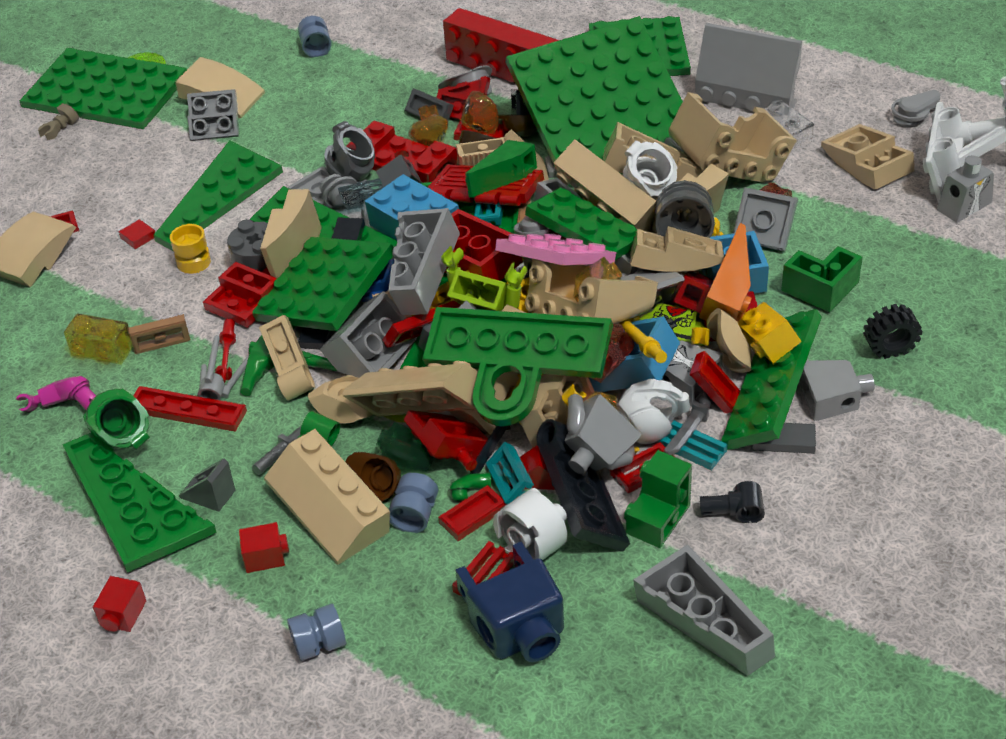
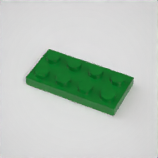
M558 188L526 206L525 215L565 238L583 240L584 245L589 243L606 245L605 250L616 252L615 260L631 251L637 228L634 225L625 223L614 217L613 214L592 205L591 202L573 195L567 189Z

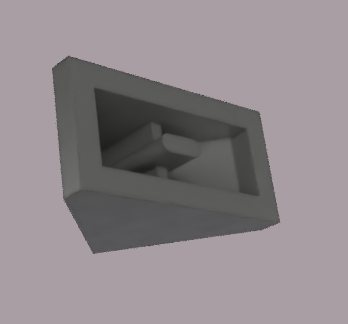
M223 458L197 473L179 494V497L219 512L236 490L228 461Z

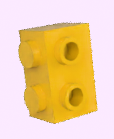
M762 302L756 308L748 310L742 319L737 322L750 348L760 359L765 356L772 363H775L802 342L787 319L765 302Z

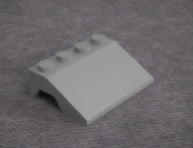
M706 23L695 79V94H698L705 102L753 111L754 107L764 108L770 115L789 118L797 103V99H794L795 81L800 68L802 41Z

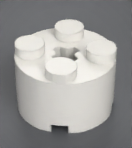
M531 488L494 515L493 526L498 539L502 536L508 545L504 548L508 554L510 551L513 552L512 545L522 542L533 559L540 558L544 560L567 542V529L564 523L567 519L565 510L561 505L553 504L535 488Z

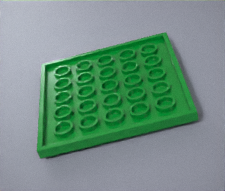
M640 16L507 56L505 61L553 164L574 140H577L603 160L604 149L617 122L664 143L665 139L670 137V125L683 102Z

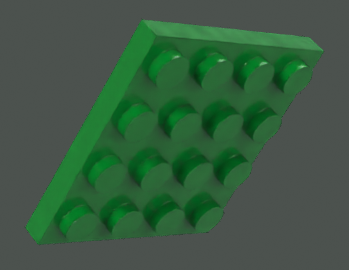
M680 17L642 18L669 75H691V66ZM621 19L619 21L611 22L597 21L595 23H589V31L602 28L611 24H615L621 21H625L627 19Z
M310 237L304 243V248L299 255L289 262V266L274 281V288L268 295L259 300L258 305L252 312L253 317L256 321L270 322L285 315L292 326L338 331L392 258L394 249L392 243Z

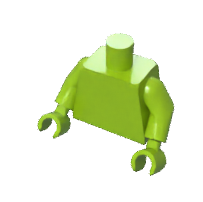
M449 246L443 253L441 260L449 267L446 270L449 285L447 296L461 305L467 300L480 310L502 311L506 305L516 309L519 307L522 288L520 284L527 273L526 266H523L522 270L518 272L514 269V263H512L505 275L507 284L506 282L461 270L457 266L464 257V252L461 248L453 252L452 246Z

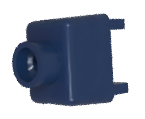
M522 542L512 545L514 569L477 585L465 566L456 569L458 591L468 606L470 623L496 658L505 659L521 652L525 660L538 662L556 651L561 641L559 634L564 629L563 597L542 559H533Z

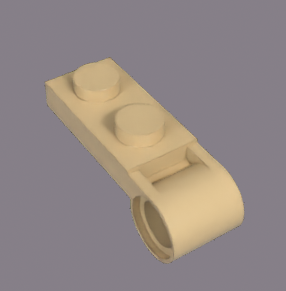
M282 315L260 326L259 329L279 376L277 377L278 386L284 397L290 401L314 389V380L288 317Z

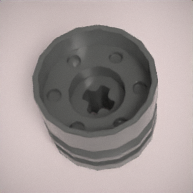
M683 180L673 182L662 190L657 197L655 206V225L658 235L665 236L669 226L707 238L712 236L715 226L713 203L710 194L703 186L696 182Z

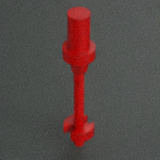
M232 319L224 320L223 331L219 334V342L223 346L222 365L216 367L215 373L223 377L224 383L226 380H230L233 372L230 367L227 369L229 348L236 342V334L234 333L235 322Z

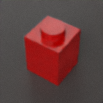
M688 271L684 276L685 281L679 288L674 302L701 313L714 280L694 271Z
M277 522L239 529L241 554L247 573L285 566L284 554L289 553L287 535H280Z
M110 576L94 603L93 609L99 625L104 629L112 632L117 630L130 632L147 600L139 581Z

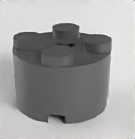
M249 219L238 223V227L230 233L227 239L232 264L238 262L260 272L266 268L267 265L260 247L268 223L253 222Z

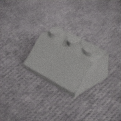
M382 291L363 304L319 350L338 372L360 378L365 373L378 372L380 368L389 369L416 338L391 348H387L382 339L391 325L407 318L401 315L397 306Z

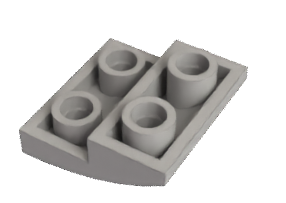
M235 89L187 94L190 140L239 136L237 93Z

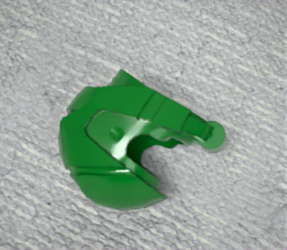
M111 389L98 394L90 401L86 413L83 415L90 432L110 447L123 449L133 447L137 450L150 438L147 434L149 428V414L133 395L124 389Z

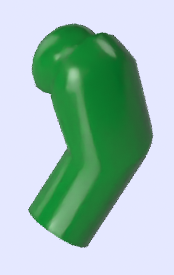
M491 473L467 474L453 481L449 490H452V500L463 501L467 499V490L482 489L487 485L491 488Z

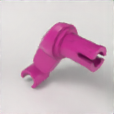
M73 376L38 389V395L36 396L23 393L18 395L16 400L28 399L27 407L19 409L26 412L34 411L39 403L43 407H47L67 400H77L87 410L90 401L96 395L90 390L88 379L83 376Z

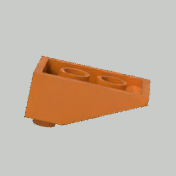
M742 223L737 228L704 302L699 318L707 321L709 315L715 309L720 308L738 322L742 319L752 299L746 296L751 284L746 226Z

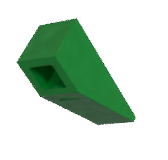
M507 140L465 173V181L469 197H475L519 181L537 168L535 144Z

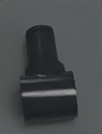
M753 481L738 483L733 488V491H728L727 495L699 496L701 517L730 514V517L736 516L737 520L741 523H750V520L751 523H757L765 515L761 486Z

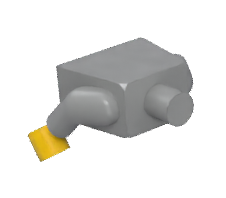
M572 384L562 394V399L568 406V434L565 442L575 452L569 461V466L575 472L584 474L589 466L597 471L602 468L613 470L631 464L634 454L640 450L637 446L633 447L632 445L642 434L601 394L583 401L587 396L586 393L582 391L578 394L575 390V385Z

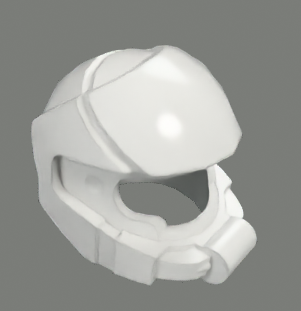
M635 141L625 151L627 160L623 176L657 202V197L662 190L676 182L678 167L673 157L663 146L656 142L640 143ZM647 154L648 156H653V157H655L656 159H654V158H653V159H650V158L647 157V156H643V157H640V156Z
M648 379L632 384L621 396L617 410L642 434L636 442L651 444L670 434L672 429L670 421L690 410L689 395L672 386L670 382ZM654 398L662 401L668 400L672 407L657 408L652 406L650 402Z

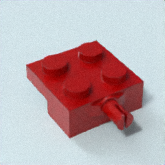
M234 262L218 277L220 286L203 301L204 309L225 319H232L235 323L248 328L255 321L252 314L253 310L258 305L259 300L268 295L274 288V281L277 278L270 276L267 266L260 272Z
M408 410L403 420L411 428L412 434L426 446L427 452L437 459H456L461 462L467 471H472L476 468V458L488 438L475 424L459 422L451 415Z

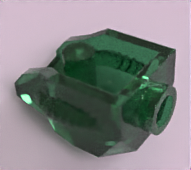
M394 422L389 430L383 428L376 443L380 447L379 455L386 456L395 461L399 469L426 472L429 470L435 457L431 456L421 440L412 434L411 428Z

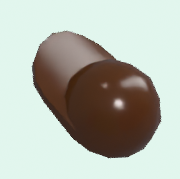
M354 452L347 457L345 462L381 502L395 494L401 478V471L395 461L386 456L368 452Z

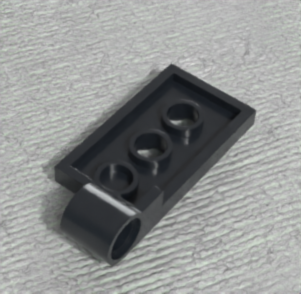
M553 419L545 420L537 432V445L552 480L551 483L560 500V505L567 514L571 533L581 541L585 540L601 545L604 548L623 552L631 543L600 471L593 470L589 466L584 474L575 472L569 466V461L575 452L565 442L568 434L567 424Z

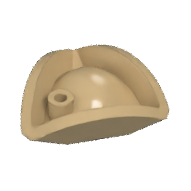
M720 308L715 309L707 319V328L710 329L709 336L717 341V345L721 350L720 353L723 354V363L734 372H750L751 349L737 321Z
M352 375L325 382L308 394L311 404L321 415L339 423H352L373 415L371 412L342 396L343 390L358 379V377Z

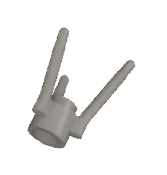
M218 335L214 336L208 369L206 364L201 366L200 386L197 395L199 397L221 400V397L228 398L231 388L246 368L248 357L241 363L225 385L223 377L214 373L220 340Z

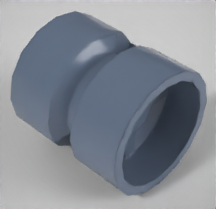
M314 15L303 18L298 25V33L303 51L310 57L326 55L332 45L326 22L321 17Z
M407 473L403 475L399 480L395 491L396 495L389 507L390 523L401 531L412 533L423 531L427 527L431 510L438 495L439 488L437 484L424 474Z
M333 603L314 609L313 616L303 613L287 619L289 631L300 661L319 655L321 648L331 651L346 645L344 631Z

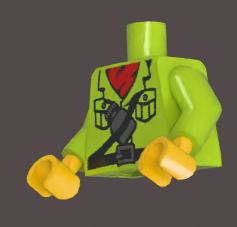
M675 302L673 306L662 303L657 304L652 312H648L642 317L638 315L628 319L630 322L664 316L679 341L682 340L701 347L709 346L710 329L704 328L703 324L697 321V312Z

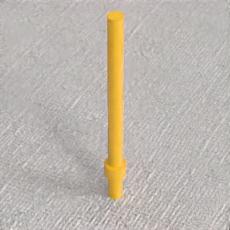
M629 320L616 324L639 345L640 351L646 357L653 358L658 363L666 361V352L661 349L660 343L653 337L646 336Z

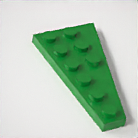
M92 433L62 444L127 573L217 533L215 524L208 519L203 520L197 515L196 510L189 505H183L172 492L145 472L140 473L134 468L133 463L127 459L123 460L115 454L114 449L103 443L102 440L95 437Z

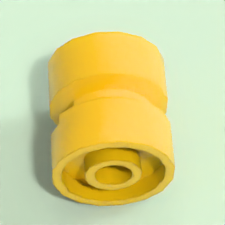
M185 224L171 232L170 242L177 268L181 272L189 274L198 273L210 265L211 257L207 247L205 232L201 226Z

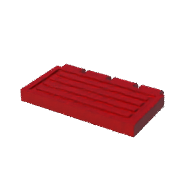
M447 164L427 188L447 199H451L453 202L472 203L475 200V203L497 205L499 202L500 205L519 206L521 203L528 202L536 191L537 182L544 180L543 170L534 169L519 181L475 197H469L465 173L474 166Z

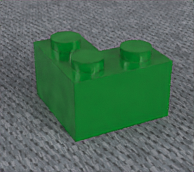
M839 246L824 260L798 250L783 265L781 290L827 312H831L859 283L863 257Z
M657 450L651 460H646L641 467L639 476L642 478V488L635 503L631 502L627 506L624 520H626V534L661 548L691 506L692 464Z

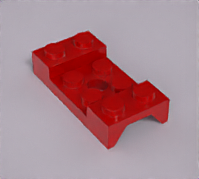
M375 120L363 130L372 140L376 157L372 168L374 171L379 170L399 155H402L412 163L421 182L425 183L433 182L438 170L446 163L451 165L458 163L456 147L435 140L430 146L397 136L393 126ZM353 142L346 145V147L354 151L356 150V145Z

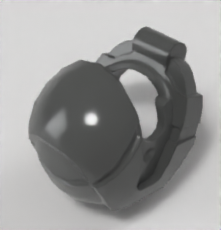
M343 121L333 126L334 143L325 149V168L329 175L349 176L360 182L369 175L374 166V159L376 158L372 140L361 128H356L347 121ZM343 138H350V141L356 145V150L345 147Z

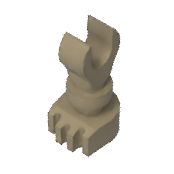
M64 103L58 106L57 109L60 116L57 115L53 118V121L41 125L38 128L40 136L45 135L47 140H52L57 137L60 128L64 129L67 127L66 123L73 125L77 122L79 116L71 106Z

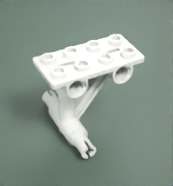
M1006 76L1000 80L1005 97L1002 103L1005 117L973 123L971 120L962 122L958 108H944L943 102H937L935 112L931 114L933 125L929 127L930 141L926 142L927 157L923 158L924 172L930 175V192L936 195L938 203L946 177L949 173L964 166L967 156L980 157L1006 142Z

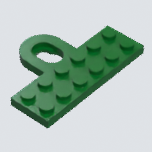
M436 307L422 359L426 365L431 363L451 365L454 361H465L470 363L472 368L479 369L473 390L475 408L486 422L496 426H508L523 420L533 409L542 374L602 378L613 323L611 318ZM506 372L520 374L521 382L513 390L511 397L505 401L497 400L495 398L496 391L493 388L496 379Z

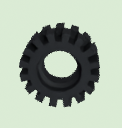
M891 304V309L885 306L882 307L883 312L875 311L873 313L874 318L869 317L866 320L868 325H864L863 329L865 332L863 334L877 357L881 358L883 356L884 359L890 358L891 355L898 357L901 352L905 355L908 353L906 349L911 348L913 350L916 347L914 342H920L921 337L919 335H922V327L909 307L906 308L905 305L901 304L898 308L897 304Z

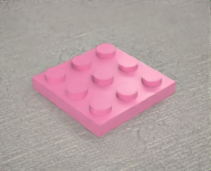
M509 234L508 239H497L495 249L496 251L559 265L614 264L616 252L605 250L606 245L597 243L584 245L583 240L566 238L565 241L561 240L560 235L544 234V236L527 234V238L523 235Z

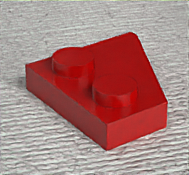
M483 76L479 80L458 83L454 87L448 86L438 89L436 98L454 105L450 118L480 122L491 78ZM468 101H470V107L468 109V112L465 114V104H467Z

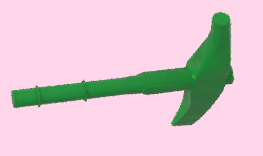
M262 335L257 342L251 341L249 344V357L240 393L244 396H250L255 384L275 367ZM302 351L308 367L338 372L327 358Z

